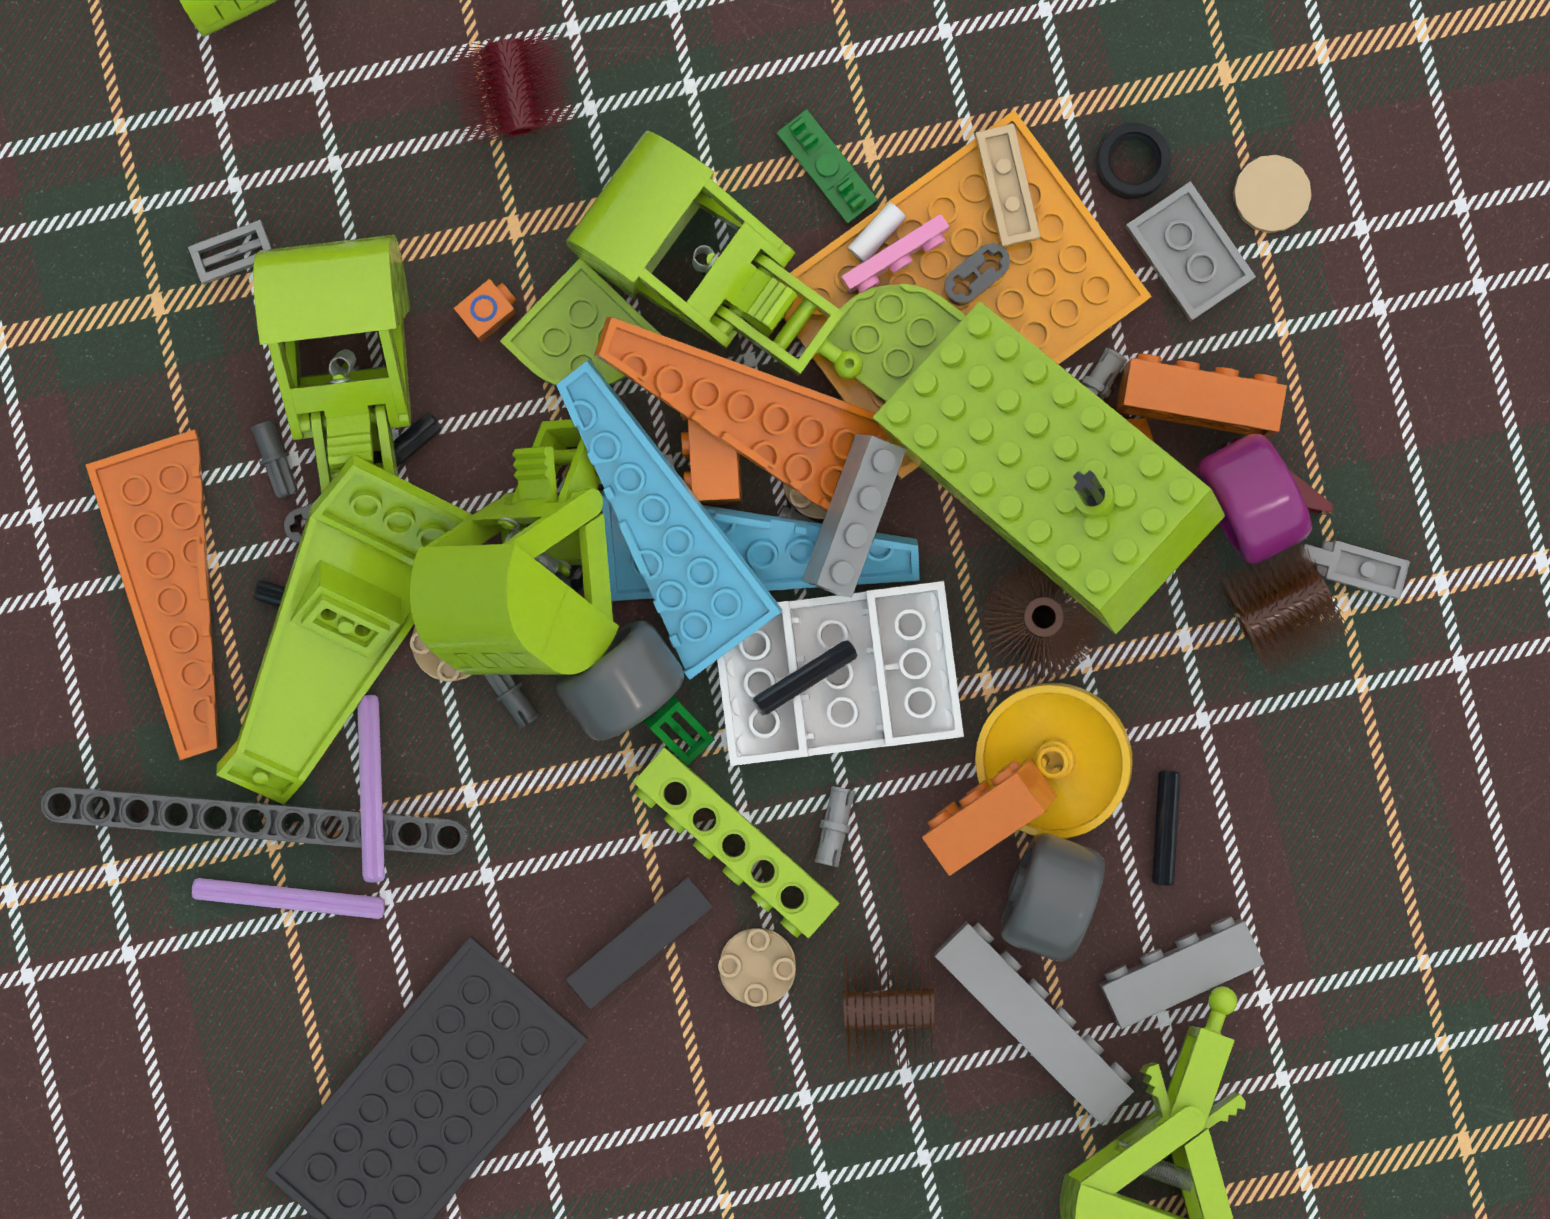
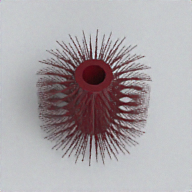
M545 34L530 39L527 38L531 36L520 39L522 36L504 40L500 38L499 41L495 42L486 40L490 42L487 45L476 44L485 47H459L481 49L453 51H475L455 54L469 55L455 57L463 58L459 60L464 62L454 65H467L454 67L463 69L452 71H465L458 73L465 75L455 77L463 78L457 81L469 80L457 83L465 85L455 87H467L460 89L468 91L457 93L466 94L459 97L472 96L460 99L468 101L458 104L470 103L468 105L471 106L460 109V111L468 110L462 113L477 111L475 113H480L477 115L467 114V116H470L467 119H473L471 120L474 121L473 123L482 122L473 125L466 124V126L476 128L469 130L473 132L469 133L470 135H476L474 137L483 136L480 138L488 137L485 139L495 137L491 140L504 136L500 139L502 140L505 137L513 138L514 136L521 135L524 137V135L538 130L550 131L540 128H564L541 127L562 125L553 123L565 122L559 120L568 119L565 116L575 114L556 110L561 108L569 109V107L561 105L565 103L562 100L566 99L557 96L558 94L566 93V91L557 88L562 87L559 84L567 83L568 81L558 82L563 79L552 80L563 77L562 75H556L565 72L554 73L560 70H552L563 67L555 66L561 63H548L561 61L553 59L563 56L550 57L557 54H549L553 53L549 50L558 47H545L558 45L549 43L561 40L544 42L554 38L539 40L546 38L542 37L534 39Z

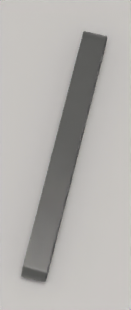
M71 786L52 788L45 793L41 801V810L44 816L50 821L57 823L362 848L361 811ZM61 793L65 794L71 802L70 810L65 815L60 814L55 808V800ZM99 797L105 798L110 805L109 814L105 818L98 817L93 809L94 802ZM138 800L145 802L149 809L148 817L142 822L135 819L132 814L133 804ZM176 803L182 804L187 809L188 817L182 825L176 824L171 818L170 812ZM215 806L221 807L226 813L227 820L221 828L214 827L209 820L210 811ZM254 809L261 811L265 816L266 823L261 831H254L248 824V816ZM292 813L299 814L304 820V829L298 835L292 834L286 826L287 818ZM383 813L384 850L452 855L463 850L469 842V830L461 820ZM331 816L338 817L343 823L344 829L338 838L329 836L325 831L326 820ZM407 823H415L421 830V839L417 844H409L402 837L403 827ZM453 826L458 829L460 842L456 847H447L441 841L440 835L444 827Z

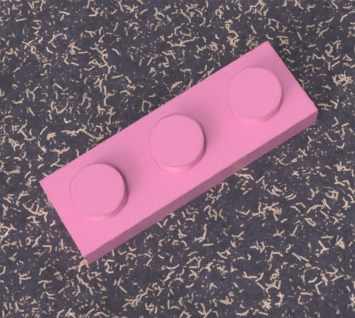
M942 214L936 216L844 274L841 278L842 284L849 294L856 290L859 293H863L867 289L875 287L880 283L879 275L889 269L895 274L913 262L910 256L922 248L928 253L946 241L943 235L948 233L949 225Z

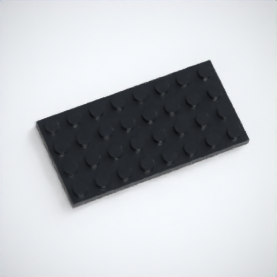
M471 936L266 1171L265 1175L315 1219H433L584 1045L588 1037Z

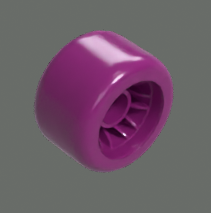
M1257 433L1244 436L1208 455L1198 464L1196 469L1197 477L1212 489L1225 514V517L1218 524L1221 526L1220 528L1233 549L1246 563L1257 564L1301 542L1310 534L1312 522L1303 496L1285 462L1265 436Z

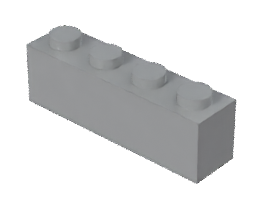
M855 434L802 578L803 582L837 595L852 598L906 449L872 435Z
M1232 916L1223 918L1211 924L1212 931L1200 937H1198L1196 932L1188 934L1176 940L1177 947L1163 953L1161 948L1141 956V964L1127 969L1126 965H1121L1104 974L1106 980L1098 984L1117 1025L1124 1029L1264 965L1245 921L1241 919L1234 921Z

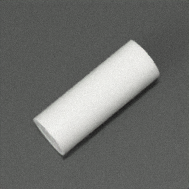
M889 202L850 244L848 250L859 261L865 262L906 219L905 214L897 206Z

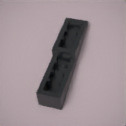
M689 877L685 878L564 981L584 1005L591 1010L713 906Z

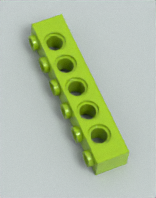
M666 747L658 753L633 782L639 787L635 794L645 804L653 808L657 803L668 813L664 820L680 834L686 829L697 839L693 846L709 860L715 855L726 865L722 872L738 886L743 881L755 891L751 896L752 899L763 909L769 912L774 907L783 915L784 918L780 923L796 938L803 933L809 939L840 904L833 895ZM679 782L685 786L687 797L683 803L675 805L667 801L665 788L669 783ZM701 808L712 810L716 816V824L709 830H701L694 823V814ZM730 834H738L745 841V850L738 856L728 855L723 849V840ZM759 860H767L774 866V875L766 882H760L752 875V866ZM796 886L801 889L804 898L799 906L791 908L782 903L781 893L786 887Z

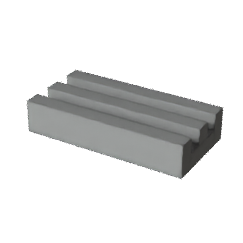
M261 220L188 247L203 285L253 267L255 255L210 272H206L205 268L260 247L263 250L272 248ZM254 233H257L259 237L256 240L201 259L200 254Z

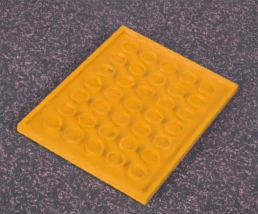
M1015 110L989 129L1014 124L1040 239L1004 247L1010 258L1007 272L975 300L966 305L952 303L944 292V284L947 276L982 246L991 243L1001 245L976 138L790 272L798 280L838 309H841L844 304L859 294L858 290L849 294L841 282L844 274L862 264L848 250V247L881 210L891 202L905 214L906 219L871 257L942 214L949 225L948 233L943 235L946 239L943 244L928 253L922 248L910 256L913 260L911 264L895 274L889 269L879 275L880 283L875 287L900 283L920 286L940 295L965 315L981 301L1058 365L1152 297ZM985 253L983 255L985 262L978 269L980 274L982 275L989 268H994L996 271L1000 270L998 265L1001 259L1000 255L990 256L988 253ZM971 274L963 281L958 277L953 279L956 284L952 290L953 293L957 295L962 292L966 296L969 295L968 288L976 280L975 276ZM797 296L794 299L792 306L784 315L783 319L785 322L789 320L802 302L800 297ZM816 309L796 336L805 349H807L828 319ZM820 353L814 354L812 359L843 401L875 413L885 404L883 400L856 379L840 377L835 371L834 363ZM904 454L897 475L902 480L919 466Z

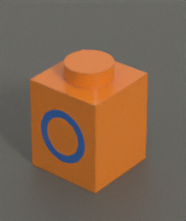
M488 279L455 306L454 310L482 343L517 314L512 306L517 300L503 283L496 287Z

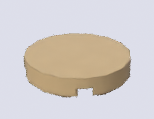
M1279 155L1261 156L1248 163L1236 178L1233 189V199L1238 210L1237 212L1242 221L1251 228L1265 233L1284 231L1296 225L1307 212L1311 200L1310 181L1303 168L1293 160Z

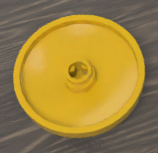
M1040 683L1023 688L1010 695L987 718L980 732L976 747L975 764L979 784L986 780L990 786L992 784L990 779L997 775V772L1015 759L1022 764L1031 758L1057 794V798L1044 813L1019 829L1033 836L1040 833H1048L1061 838H1070L1096 828L1110 817L1119 806L1128 789L1132 774L1131 745L1127 732L1118 716L1099 697L1085 689L1070 684Z

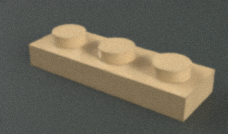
M1014 124L976 132L975 138L1001 246L1008 247L1040 239Z

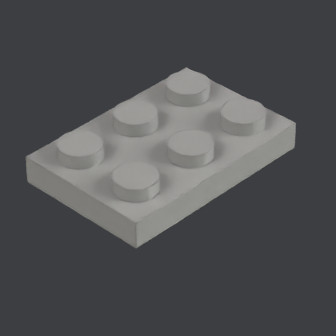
M1191 181L1125 226L1190 322L1256 277Z

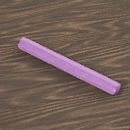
M364 695L357 705L362 876L365 882L373 883L381 882L385 878L380 717L378 697L376 695Z
M204 878L194 879L192 885V898L197 900L374 919L382 918L385 911V899L381 897Z

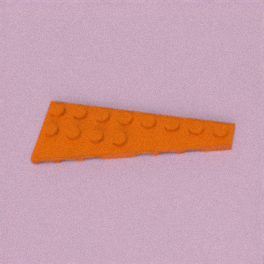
M606 317L594 354L596 357L825 512L829 508L855 434L872 435L887 441L888 437L873 418L876 414L875 412L616 318Z
M194 429L86 464L180 760L220 748L200 438L197 430Z

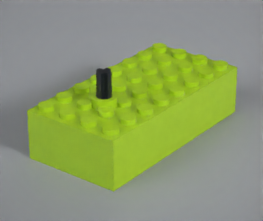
M981 301L977 303L873 416L894 445L906 449L905 455L1115 634L1123 628L1225 517L1220 504L1209 486Z

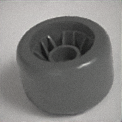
M635 621L617 630L611 645L593 666L577 674L559 675L556 679L555 688L558 697L583 732L593 740L604 741L631 729L663 706L683 684L684 672L680 663L657 630L646 621Z
M1040 833L1034 836L1024 852L1009 888L1001 920L1000 934L1003 940L1014 947L1054 961L1062 962L1071 959L1087 932L1098 902L1105 873V860L1103 856L1094 849L1053 834Z

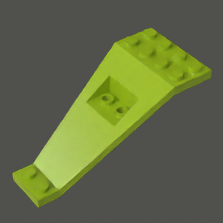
M355 455L349 459L310 508L238 739L217 763V776L283 805L290 799L307 779L413 627L410 581L418 547H425L472 516V514Z

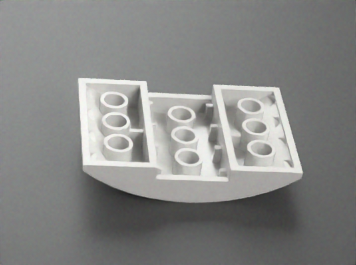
M944 581L853 593L852 598L835 595L777 602L783 609L779 615L717 659L730 766L964 737ZM849 640L858 654L855 660L771 713L761 715L753 703V698L842 641Z

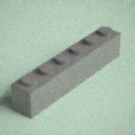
M965 921L933 953L934 956L1102 1124L1134 1092L1127 1085L1132 1079L1130 1075L1116 1061L1109 1066L1099 1056L1104 1049L1089 1034L1082 1039L1072 1029L1077 1022L1061 1006L1054 1011L1047 1004L1045 999L1050 994L1034 978L1027 983L1017 973L1022 966L1006 950L999 955L989 945L994 938L979 923L972 928Z

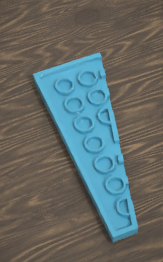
M589 359L556 384L574 426H577L588 451L589 460L594 465L604 487L607 500H610L619 521L618 525L638 570L647 583L654 599L655 608L660 613L670 635L673 648H676L684 666V673L690 680L779 615L783 609Z
M601 491L611 601L652 599L653 597L643 575L640 574L618 525L619 521L610 500H607L604 491ZM702 505L768 591L816 588V586L803 582L802 578L822 524ZM875 533L857 585L920 581L917 539Z

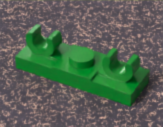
M807 109L776 133L777 137L846 225H849L878 202L875 195Z

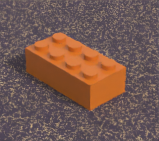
M1138 354V358H1131L1123 366L1115 410L1117 413L1243 435L1257 433L1266 438L1273 436L1280 430L1287 385L1277 384V377L1254 374V378L1238 377V370L1224 367H1216L1215 371L1211 372L1199 370V363L1178 360L1176 365L1162 364L1161 357L1150 354Z

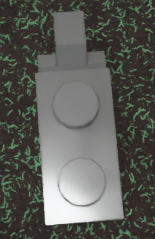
M1324 540L1321 548L1304 544L1309 561L1310 557L1313 565H1315L1316 561L1317 571L1320 575L1322 574L1323 579L1390 598L1400 599L1410 561L1340 541L1329 542Z

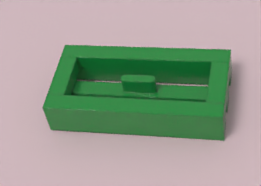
M672 696L668 700L669 703L664 708L661 706L653 718L649 716L643 722L688 766L715 739ZM676 711L702 737L696 742L672 717ZM664 722L691 747L686 753L660 728Z

